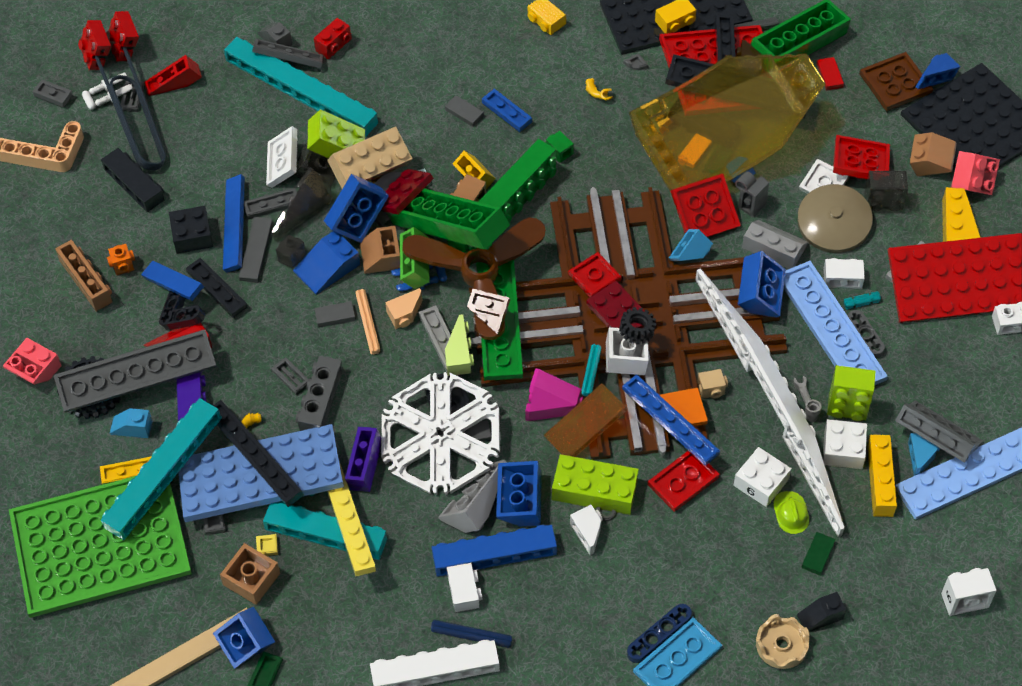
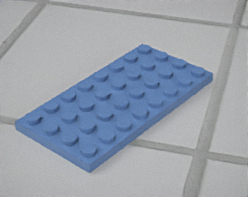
M332 424L257 440L302 490L304 496L344 487ZM235 446L194 454L179 471L183 518L185 522L282 501Z

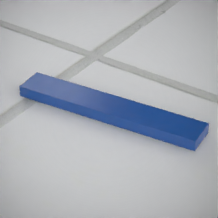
M242 174L226 180L223 270L226 273L242 268L245 177Z
M637 374L622 386V389L705 466L720 454V450Z

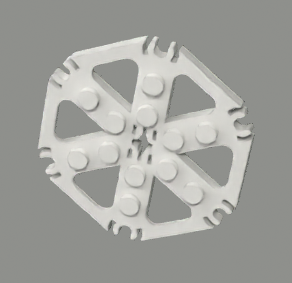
M444 372L442 380H438L437 374L434 373V381H431L432 376L429 374L392 397L393 400L388 401L393 406V409L387 410L384 408L383 411L387 416L382 414L381 457L385 464L393 462L392 466L388 467V470L392 475L431 494L433 487L435 495L438 494L437 490L440 487H443L445 495H448V486H450V493L452 494L491 470L490 467L494 465L493 462L488 460L489 457L494 456L498 458L499 455L496 451L500 453V409L496 402L492 405L488 404L493 399L489 391L450 373V379L448 380V375ZM458 387L475 395L476 399L451 414V391L453 388ZM424 389L430 390V416L407 405V400ZM484 419H489L492 422V440L488 444L463 432ZM394 424H400L418 433V435L395 449L391 447V427ZM441 429V431H444V436H436L438 434L437 430ZM451 450L474 461L476 468L458 480L451 477ZM430 452V479L428 481H422L406 472L408 465Z

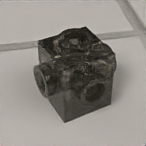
M288 235L276 248L278 262L294 268L306 255L304 241Z

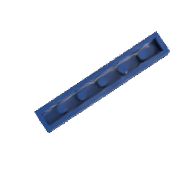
M539 525L536 528H521L509 533L499 532L493 536H478L476 539L471 540L460 539L449 544L439 543L436 546H432V555L436 576L439 577L448 575L447 567L471 563L472 569L477 570L557 555V545L552 525Z

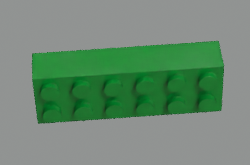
M823 0L752 39L751 46L763 55L762 67L773 75L844 36L847 33L851 18L830 0Z

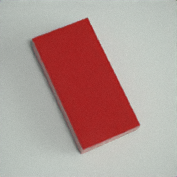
M835 58L817 60L816 64L825 89L843 88L844 82Z

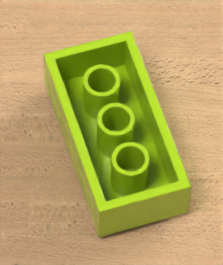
M560 454L552 485V500L585 507L592 505L593 508L600 507L601 510H615L617 513L630 515L639 469Z

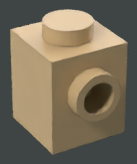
M721 369L698 373L697 384L702 399L709 397L719 398L725 395L728 380L726 376H723Z

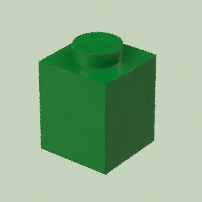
M561 131L550 135L546 139V143L556 149V158L559 163L574 154V143Z

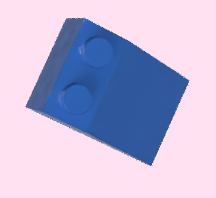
M332 231L313 247L293 269V272L317 295L360 265L359 252L341 234Z

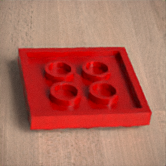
M836 135L833 173L887 183L889 178L890 144Z
M723 173L670 191L684 233L688 229H699L706 237L741 226Z

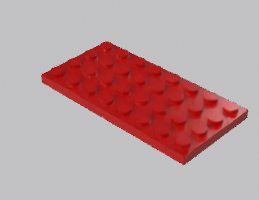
M1022 233L887 249L899 323L991 313L994 311L995 306L1000 304L1009 305L1022 302Z

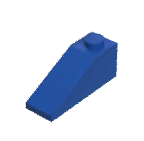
M947 53L936 55L932 58L931 63L921 76L916 88L921 89L951 81L961 66Z

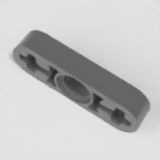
M859 310L849 312L848 317L859 334L862 331L870 333V337L862 338L875 358L881 357L885 348L884 343L865 315ZM853 317L859 319V324L856 320H852ZM872 346H874L875 348H879V350H872Z

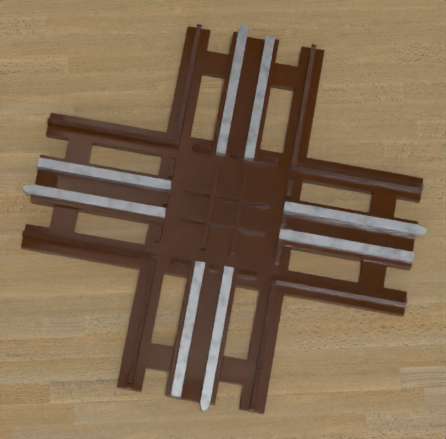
M594 187L591 188L590 195H586L588 213L571 214L569 201H562L561 197H557L555 202H550L562 277L516 282L517 301L565 296L566 306L519 311L521 349L572 344L574 356L522 362L523 378L484 381L483 367H479L482 387L532 381L536 368L557 378L578 376L579 388L582 390L591 345H600L601 354L592 395L588 397L581 394V397H584L582 407L591 460L611 458L609 441L620 439L628 440L630 456L660 453L664 456L670 449L668 434L670 433L622 389V386L635 376L634 374L616 373L624 418L605 420L597 374L609 373L606 372V338L609 328L586 304V300L590 297L568 275V271L579 264L574 233L592 231L595 253L599 252L621 275V281L618 283L644 310L647 309L649 311L648 314L652 313L654 315L656 327L653 337L648 342L645 375L638 376L659 395L660 390L655 367L673 366L677 390L682 391L698 388L693 363L739 358L729 339L689 344L687 331L722 327L703 292L679 294L677 284L697 282L696 274L698 269H701L710 280L732 278L734 288L720 289L719 291L760 337L763 344L768 346L770 355L787 353L786 336L784 334L765 335L762 325L764 322L780 321V316L771 317L750 314L738 305L744 257L673 264V261L669 259L671 249L659 190L653 191L652 187H648V192H641L643 207L626 208L623 192L619 190H613L611 196L598 197V192ZM646 225L654 267L637 269L629 227ZM470 287V288H469V293H470V295H471L472 289H474L473 287ZM473 316L475 338L471 339V347H477V354H482V341L477 332ZM705 425L695 426L707 438Z

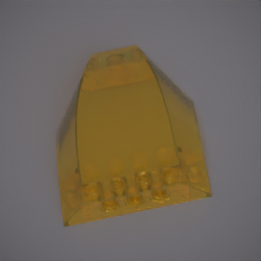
M772 54L744 55L742 57L726 55L725 58L685 83L630 111L629 115L637 138L670 191L722 173L727 183L783 148L825 86V82L807 54H785L784 56H772Z

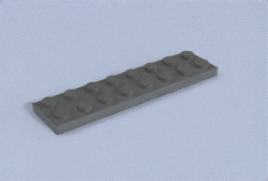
M204 329L55 374L54 379L63 410L67 413L217 366Z

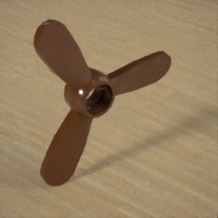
M529 217L505 232L488 250L476 248L464 253L434 239L421 235H411L403 241L402 251L411 259L433 266L461 271L464 282L476 290L498 295L493 285L498 275V266L510 262L533 249L542 242L546 230L540 220ZM482 262L489 265L490 269L487 272L476 273L471 271L469 267L474 263ZM474 314L477 332L483 339H497L505 331V321L499 335Z

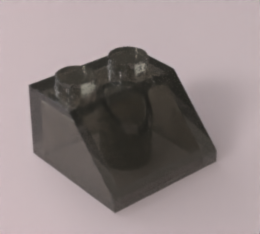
M306 143L296 162L297 170L294 175L304 182L328 187L332 186L336 177L327 161L329 158L308 150Z

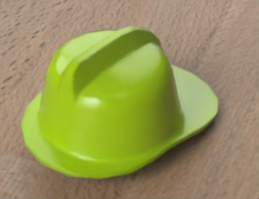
M784 491L775 497L774 510L780 528L790 534L803 532L809 524V514L803 497L793 491Z

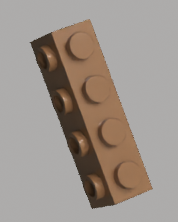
M70 240L55 248L59 261L95 311L112 303L111 289L107 284L104 285L101 275L93 270L92 263L89 259H85V255L80 247H77Z

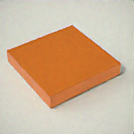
M698 388L660 395L694 427L708 423Z

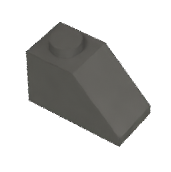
M280 22L271 23L257 32L265 41L289 47L292 46L290 31Z

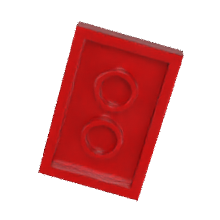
M688 450L648 481V486L675 512L719 478V473L709 463L705 466Z

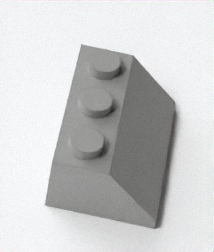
M757 220L751 223L744 234L742 248L752 253L762 250L781 266L791 269L795 267L809 242Z

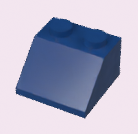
M254 607L238 613L213 632L234 669L275 643V640Z

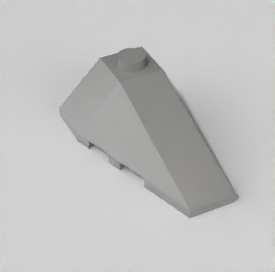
M505 460L493 462L494 465L490 467L491 470L476 478L475 481L477 483L468 488L466 487L462 491L464 496L457 502L452 500L438 518L464 533L481 530L484 527V522L489 517L497 494L498 463L507 462Z

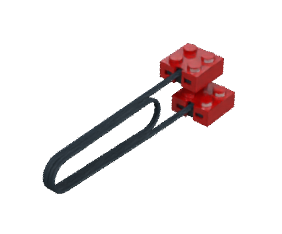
M115 11L107 32H105L101 20H87L86 26L83 28L82 37L78 42L79 49L83 53L84 62L87 63L89 70H100L136 162L146 170H159L165 162L166 154L131 61L134 52L133 48L137 44L139 35L129 11ZM110 48L117 61H128L134 80L128 76L118 75L113 77L109 84L103 67L106 61L105 57L108 56ZM115 80H126L135 87L161 158L160 162L151 163L140 155L114 90L113 82Z

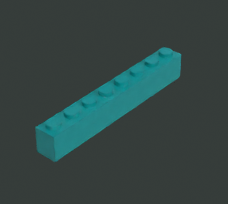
M201 398L190 406L189 412L178 421L172 433H169L165 437L163 444L155 449L152 457L147 463L142 465L137 476L129 481L125 491L119 494L112 507L104 512L100 521L106 530L125 540L222 419L218 408Z

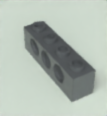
M319 356L317 363L314 362L312 379L309 378L307 382V394L302 397L301 412L298 411L296 415V423H298L300 431L325 426L343 371L342 360Z

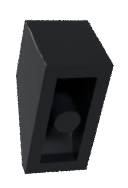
M838 592L818 598L799 612L797 617L801 625L807 627L810 632L843 620L846 608Z

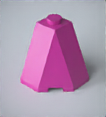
M535 368L529 389L528 402L530 403L526 405L525 419L526 421H535L576 415L577 409L582 408L584 397H581V389Z

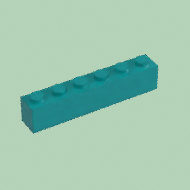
M283 501L269 505L263 519L265 530L347 552L336 516L332 517L321 511L313 512L302 506L294 507L290 505L287 507ZM360 522L372 558L380 560L387 541L386 530L378 526L370 527Z

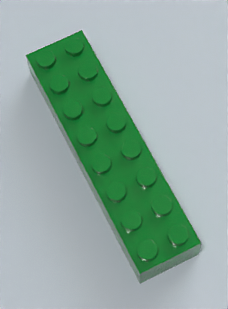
M538 139L478 202L501 207L510 223L512 217L522 210L523 205L527 201L532 200L535 192L544 187L548 178H552L557 171L556 149ZM448 240L449 246L464 253L476 248Z
M423 189L399 214L386 212L393 225L408 229L415 227L422 233L484 250L490 247L492 242L510 226L501 207L428 189Z

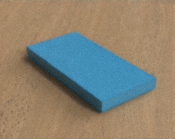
M692 617L633 669V672L647 686H680L714 656L723 645Z

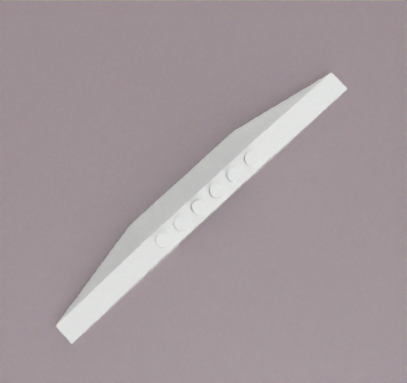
M698 269L696 281L746 372L753 370L785 428L782 436L835 533L838 537L842 536L844 525L813 426L808 424L804 410L799 408L797 398L794 393L790 392L786 378L781 376L777 362L772 360L768 346L763 344L760 337L701 269Z

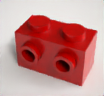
M336 18L314 37L315 51L324 55L326 59H330L352 39L350 26Z

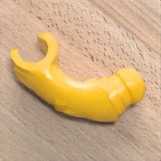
M593 78L586 79L585 90L594 98L606 101L613 99V96L608 97L607 95L608 91H612L611 88L603 89L600 92L597 90Z
M248 413L241 423L246 428L254 423H260L262 421L261 414Z

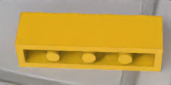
M870 435L867 450L873 517H893L897 503L890 435Z

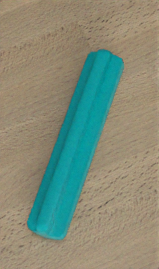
M591 345L581 390L583 396L590 397L592 395L601 354L600 345Z

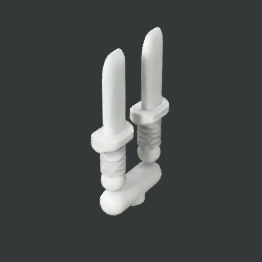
M121 79L115 80V81L113 82V85L116 84V83H118V82H120V81H122V80H121ZM101 80L102 84L94 86L89 92H82V97L90 110H94L96 105L101 106L108 101L110 102V100L112 102L109 92H107L108 95L97 99L95 103L90 95H94L104 89L108 91L104 80ZM132 84L115 90L117 97L129 92L133 88Z

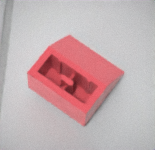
M959 151L951 187L992 195L1000 159Z
M26 338L5 362L3 368L35 385L49 381L62 365L56 353Z

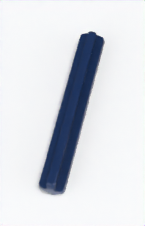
M433 620L431 624V631L478 642L481 640H494L495 645L507 648L512 644L511 635L439 620Z

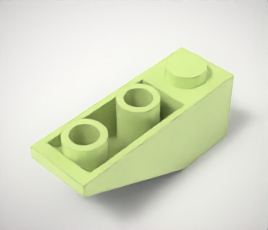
M463 314L459 315L445 348L448 376H450V373L454 375L471 373V366L474 365L473 354H469L468 350L472 349L471 339L466 337V333H469L468 321L464 322Z

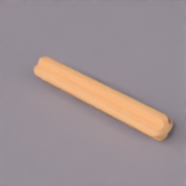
M364 289L357 290L356 297L370 353L372 355L379 354L380 346L366 291Z

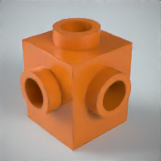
M126 244L108 249L110 256L107 257L110 268L114 267L116 275L134 270L132 261H135L132 250L128 251Z

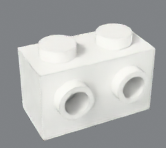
M1022 302L995 306L992 318L997 335L1022 332Z

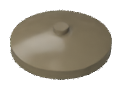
M839 184L820 186L808 193L800 204L797 216L798 227L803 238L813 247L831 253L847 252L860 246L870 233L873 219L871 207L867 200L856 190Z

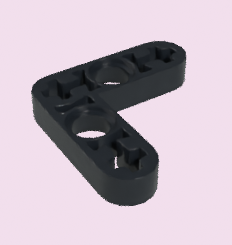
M169 291L159 318V324L166 330L197 325L204 320L206 312L198 305L183 308L186 298Z

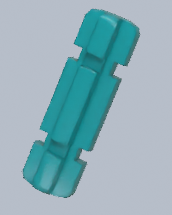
M876 291L871 292V295L867 293L854 296L853 299L852 297L845 298L843 303L845 309L854 308L853 306H865L871 304L870 302L878 303L881 296Z

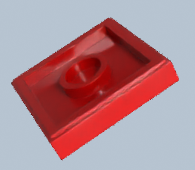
M599 252L568 271V275L589 297L613 282L621 281V275Z

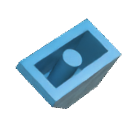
M688 229L669 256V259L671 261H684L704 258L709 253L713 243L699 229Z
M129 408L114 416L110 435L149 438L153 422L149 410Z
M911 433L908 446L914 476L926 469L935 459L936 453L940 448L918 434Z

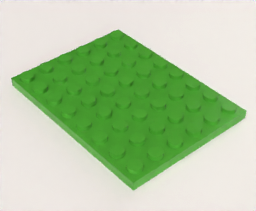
M136 476L9 509L29 617L32 618L192 574L171 484L169 483L125 540L106 530L100 520L104 512L115 503L117 496L125 491L129 481Z

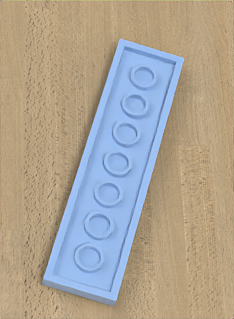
M808 261L786 270L783 289L833 365L875 370L874 385L886 381L887 374L812 262Z
M1022 427L979 446L978 449L970 454L965 463L955 457L896 484L895 490L914 519L917 520L1021 472Z

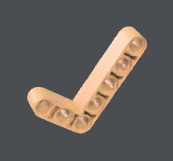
M76 121L68 122L63 129L56 148L0 138V161L57 172H67L71 169L84 139L81 126Z

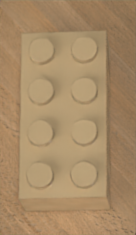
M393 127L332 154L327 161L343 189L351 174L370 182L388 172H393L406 166L412 160V157L398 129Z

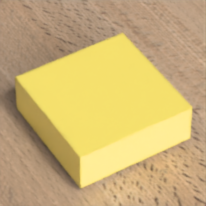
M276 534L256 536L257 551L266 556L278 555Z

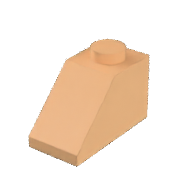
M420 288L385 302L387 314L396 329L407 327L414 321L422 303V291Z

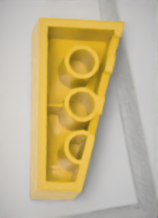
M946 187L942 200L943 242L980 238L965 189Z

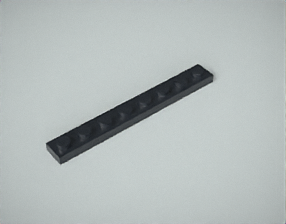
M220 400L213 406L219 409L222 417L217 427L285 505L289 507L304 496L302 490L225 403Z

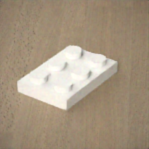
M293 126L268 141L266 185L271 188L296 173L297 129Z

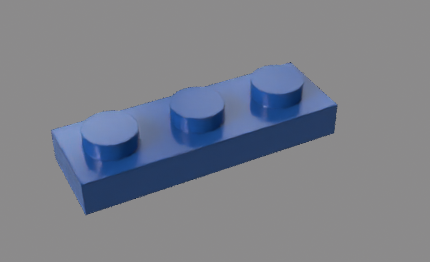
M493 89L482 98V103L517 131L521 132L532 123L531 116L496 89Z

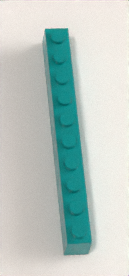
M236 37L224 49L227 62L316 111L321 109L365 129V137L378 124L377 113L372 108L365 107L359 101H354L344 93H340L331 86L321 83L315 77L308 76L302 70H297L287 62H283L275 57L252 52L253 45L247 40Z

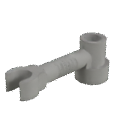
M805 376L802 378L803 383H798L796 378H794L793 385L798 389L805 403L806 419L809 422H815L821 412V403L814 399L811 400Z

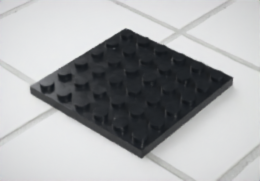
M980 63L901 111L900 115L919 134L933 132L956 141L954 168H956L959 151L1000 159L999 168L1022 154V100L983 63Z

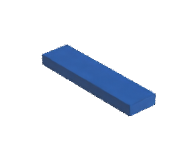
M152 261L141 274L143 278L191 301L204 288L202 283L155 261Z

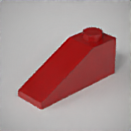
M185 55L145 81L147 94L152 96L188 87L202 78L199 65Z

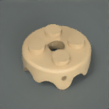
M774 614L759 627L756 637L757 652L762 660L772 667L788 669L797 666L806 657L809 648V631L807 627H803L793 617L781 618L779 614ZM778 640H785L788 646L781 648L776 642Z

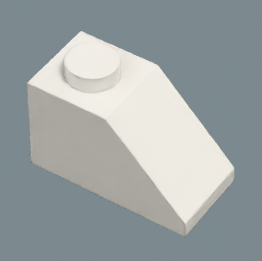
M592 505L570 515V525L589 555L594 554L601 530V521L603 520L600 512L595 510Z

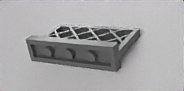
M916 400L911 404L905 403L895 420L964 463L970 454L983 443L982 439Z

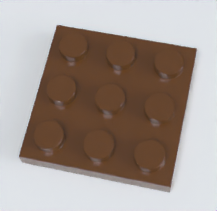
M907 52L860 69V76L886 111L933 92L932 86L921 89L916 88L923 74Z

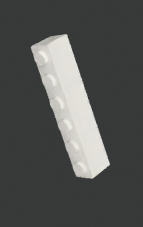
M481 640L477 644H460L455 648L448 649L444 647L434 652L422 651L413 656L401 655L395 659H379L374 663H370L373 686H423L500 671L494 640Z

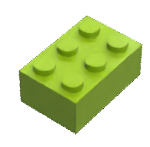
M321 109L308 120L307 149L327 158H330L332 154L365 140V129Z
M836 365L829 392L827 415L834 418H851L854 421L866 420L874 392L876 371Z

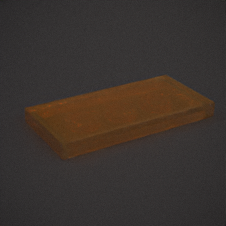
M601 384L546 432L544 437L560 454L576 457L628 409L611 391Z

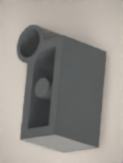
M746 171L735 182L736 187L740 190L738 208L754 217L766 204L769 182L762 176L755 178L752 173Z

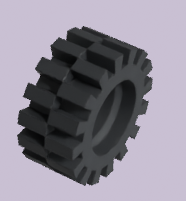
M633 307L632 311L628 309L627 312L623 313L619 331H621L620 334L624 336L625 340L629 338L630 343L636 341V344H639L640 341L644 344L646 340L648 342L651 340L656 327V319L653 318L654 315L652 313L648 314L649 311L647 309L644 312L642 311L643 308L639 307V310H637L636 307ZM639 323L645 328H635L631 324Z

